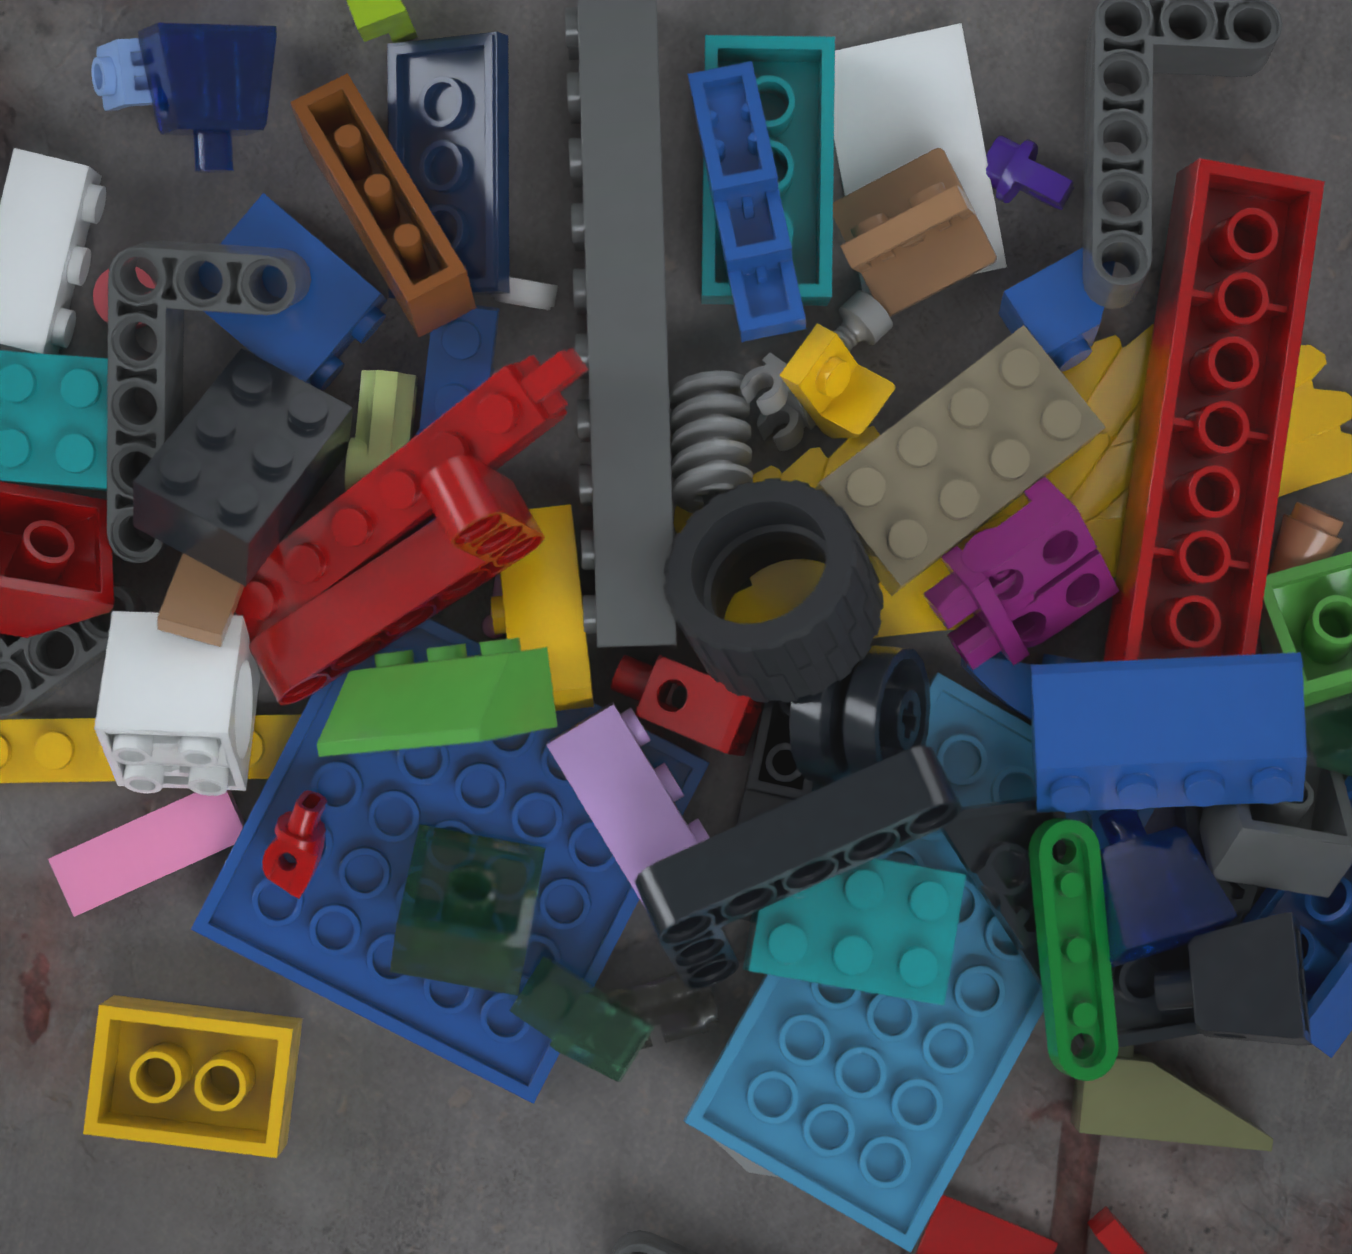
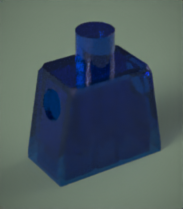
M156 23L138 31V40L157 129L161 135H193L195 172L223 173L234 171L232 136H244L264 131L267 124L277 38L276 26Z
M1111 809L1098 818L1109 846L1100 850L1111 968L1187 945L1189 938L1223 929L1237 916L1229 899L1184 829L1175 826L1147 835L1137 810Z

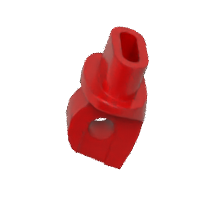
M314 791L302 792L296 800L293 811L285 812L278 818L274 829L276 837L265 850L262 860L266 878L300 899L316 872L325 842L326 828L320 819L327 799ZM289 853L293 855L297 863L288 862L283 854Z

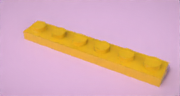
M302 714L255 716L248 779L269 778ZM96 718L0 719V783L102 782L116 780L94 729Z

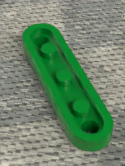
M1052 818L1042 823L1035 830L1029 844L1047 1049L1051 1062L1060 1072L1078 1080L1092 1081L1104 1076L1113 1067L1119 1048L1100 845L1094 831L1085 823L1068 818ZM1063 839L1066 845V853L1061 860L1056 862L1052 855V849L1058 840ZM1082 1033L1085 1041L1084 1046L1079 1053L1073 1055L1071 1042L1076 1035Z

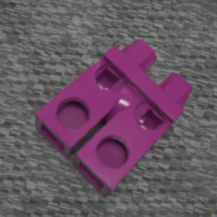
M1045 476L1024 491L1029 504L998 527L986 529L974 535L966 543L963 551L956 545L942 555L941 558L950 574L923 593L930 608L948 630L973 613L974 616L947 635L956 652L972 670L1000 651L1013 665L1017 664L1030 655L1027 650L1028 647H1034L1046 641L1119 592L1100 552L1096 549L1097 546L1078 509Z

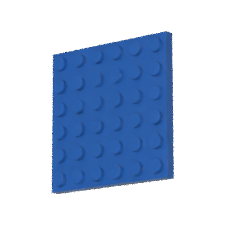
M430 618L375 654L413 650L414 662L428 661L427 648L466 644L467 656L481 655L480 643ZM374 655L349 671L375 667ZM348 671L311 695L191 930L534 1104L639 901V897L546 745L547 741L603 707L594 703V707L556 711L557 727L483 742L319 757L317 742L346 680ZM645 729L651 741L641 746V749L654 769L665 763L684 794L682 798L674 802L683 816L709 765V761ZM314 791L327 799L320 819L326 828L325 842L316 872L306 890L298 899L266 878L262 860L265 850L276 837L274 829L278 818L285 812L293 811L296 800L302 792ZM289 853L283 854L288 862L297 863L293 855Z

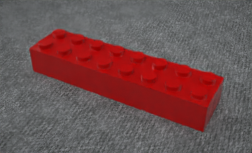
M1202 158L1197 159L1176 174L1115 581L1119 592L1113 595L1103 662L1256 654L1325 181Z

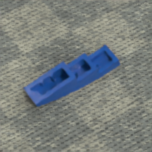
M752 61L688 74V81L741 341L745 342L806 329V318L792 260V247L779 193L778 175Z

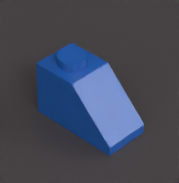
M1083 247L1005 290L998 313L1011 334L1024 325L1061 372L1078 365L1092 353L1091 346H1093L1104 311V307L1092 301L1084 289ZM1115 262L1103 263L1102 266L1105 271L1112 276Z

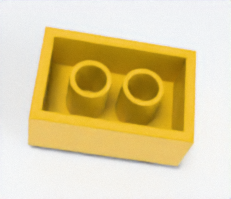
M113 995L101 1003L98 1008L83 1134L277 1158L288 1142L303 1018Z

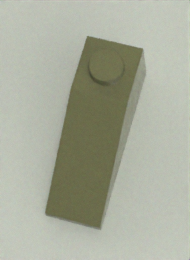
M1134 1045L1118 1048L1116 1061L1104 1076L1092 1081L1078 1079L1074 1081L1071 1123L1079 1133L1272 1152L1273 1138L1264 1130L1144 1054L1134 1052Z

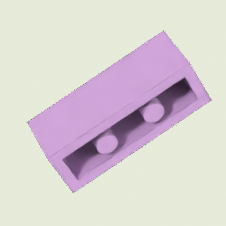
M612 702L550 739L546 745L642 902L635 884V879L640 872L655 862L710 837L698 818L687 824L674 802L682 798L684 794L666 764L663 763L654 769L647 759L641 746L650 742L651 739L633 709L629 708L620 714L616 705Z

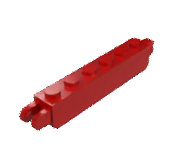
M570 348L567 351H559L542 365L534 355L521 362L505 365L280 542L248 585L244 586L235 610L237 615L244 617L250 641L252 642L263 631L433 520L436 516L419 488V484L434 468L453 458L467 455L472 456L496 471L559 423L568 414L564 409L568 403L561 392L589 370L575 349Z

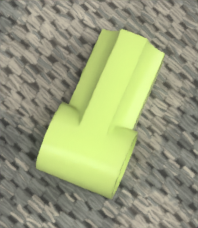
M383 370L361 371L355 437L350 438L346 457L345 491L412 439L418 377L416 375Z

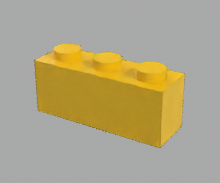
M568 504L529 509L545 539L533 552L499 573L501 575L502 595L491 596L495 635L506 634L507 639L520 637L521 650L548 648L555 711L594 707L587 635L584 632L583 598L572 506Z

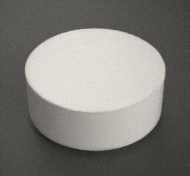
M509 277L510 293L492 294L491 296L495 297L494 300L499 302L551 310V307L554 308L558 285Z

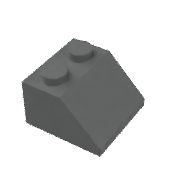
M1306 746L1307 761L1303 801L1202 807L1199 832L1210 878L1329 898L1352 864V808L1336 751Z

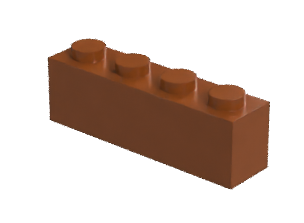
M347 73L291 101L290 104L306 147L417 336L420 338L476 309L466 269L349 74Z

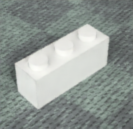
M17 148L13 149L0 202L1 347L28 353L58 355L60 347L67 348L71 342L76 323V312L69 308L75 285L82 286L84 284L91 262V250L85 248L90 223L98 224L106 201V187L100 185L102 176L90 166Z

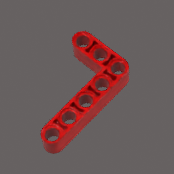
M467 455L448 460L430 471L421 480L419 488L437 519L269 627L250 643V652L280 705H288L312 695L537 549L545 539L544 534L513 481L472 456Z

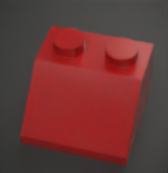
M0 481V634L28 638L109 613L114 606L112 548L107 536V500Z

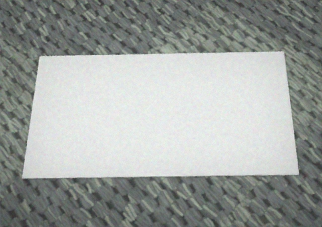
M962 23L836 50L834 142L844 195L846 196L935 148H942L997 255V261L977 273L1006 268L991 179L986 175L988 163ZM859 273L862 291L872 295L862 274Z

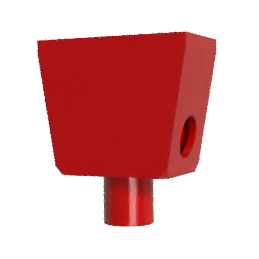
M624 655L615 671L611 684V690L639 701L636 716L723 753L743 757L759 721L763 702L753 701L750 697L738 696L728 691L724 684L716 682L708 673L659 655L654 666ZM679 686L687 689V700L681 709L674 707L672 704L673 692Z

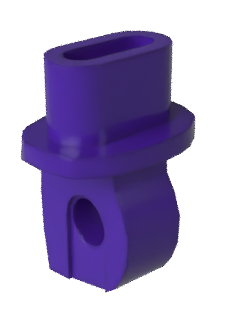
M1002 135L998 136L986 155L988 163L986 175L991 179L992 188L996 189V198L1004 203H1009L1021 190L1050 207L1062 210L1074 190L1073 181L1035 162L1038 155V145L1032 140L1027 139L1020 145Z

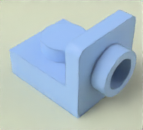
M190 35L116 39L97 47V57L92 62L91 76L96 94L102 96L105 111L120 110L130 106L190 103L198 100Z

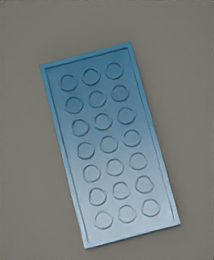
M941 673L934 674L929 683L930 718L925 746L931 747L935 751L961 806L966 807L1035 797L1032 726ZM1155 808L1065 812L1066 818L1085 823L1094 831L1098 838L1105 898ZM941 829L881 855L877 859L966 874L945 1005L765 974L683 1119L685 1123L910 1253L1044 1011L1042 988Z

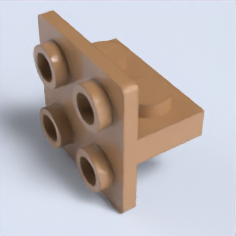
M935 148L833 202V218L846 242L840 245L851 269L862 274L873 298L883 306L890 317L997 261V255L942 148Z

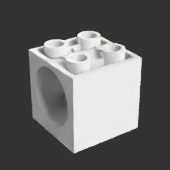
M112 611L94 729L117 785L125 786L127 789L139 793H156L162 788H186L207 796L222 795L227 790L246 791L260 673L257 663L250 652L249 645L251 641L244 617L233 615L222 647L157 630V617L159 613Z

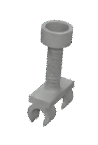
M858 290L838 310L843 322L834 332L837 333L850 351L861 341L868 345L876 344L893 327V322L887 311L876 299L868 293ZM769 353L762 360L764 366L749 371L742 379L740 387L747 405L756 397V394L761 389L772 387L756 401L761 412L757 426L763 440H765L772 434L775 427L788 423L784 429H781L773 437L778 451H786L795 447L801 441L805 427L811 430L816 423L779 376L787 364L772 353Z

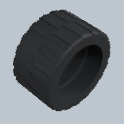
M770 478L751 483V481L737 485L733 490L724 494L721 492L710 499L707 505L699 511L696 510L686 521L687 524L683 530L677 533L671 544L672 550L669 558L666 559L664 575L666 576V584L663 586L665 598L671 607L670 612L707 672L716 682L724 684L728 691L738 696L750 697L753 701L768 703L769 701L781 700L783 703L797 701L800 697L810 694L813 696L827 690L826 687L837 680L841 681L852 672L851 669L859 660H863L871 649L870 644L874 636L878 635L882 622L880 612L883 608V593L878 585L880 580L848 514L842 506H838L831 495L822 489H814L810 487L809 483L798 480L782 481L781 478ZM791 559H808L825 564L823 574L815 589L801 604L790 612L769 621L753 624L734 623L724 620L727 607L735 592L749 577L759 570L774 563Z

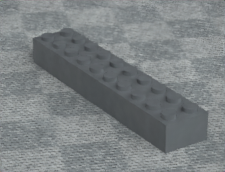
M577 0L578 7H565L566 46L568 47L569 60H579L580 72L567 73V94L571 124H581L582 138H569V159L573 188L583 187L584 203H571L572 242L574 243L575 251H585L586 268L573 269L574 307L576 308L577 315H587L588 334H575V351L589 369L579 379H589L590 399H577V421L580 442H591L592 464L579 465L580 503L582 506H593L594 529L581 530L582 569L595 570L596 595H583L585 634H597V647L676 645V620L670 612L671 607L666 601L663 587L666 584V576L664 575L665 562L672 550L673 518L657 0Z

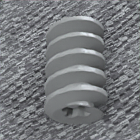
M721 370L700 372L687 376L677 382L669 392V406L673 411L670 414V430L673 433L671 437V453L674 456L671 461V473L675 479L672 484V499L678 507L693 514L696 510H701L709 503L710 499L721 492L724 494L735 489L737 485L750 481L753 483V472L744 467L752 461V449L744 444L751 438V426L744 421L750 415V403L747 405L740 387L744 375Z

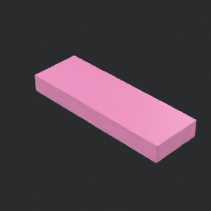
M230 790L217 796L193 793L49 858L48 861L75 917L233 846L245 822Z

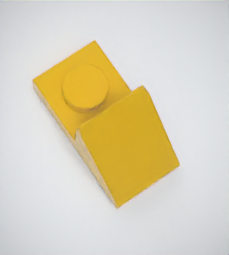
M818 323L779 375L822 433L832 439L860 437L896 388L893 382L859 365L837 333Z

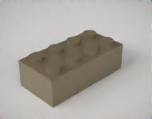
M1023 325L820 481L816 489H822L831 495L835 503L844 508L881 584L893 596L938 561L942 555L960 544L1023 495L1025 490L1044 476L1046 477L1091 442L1105 426Z

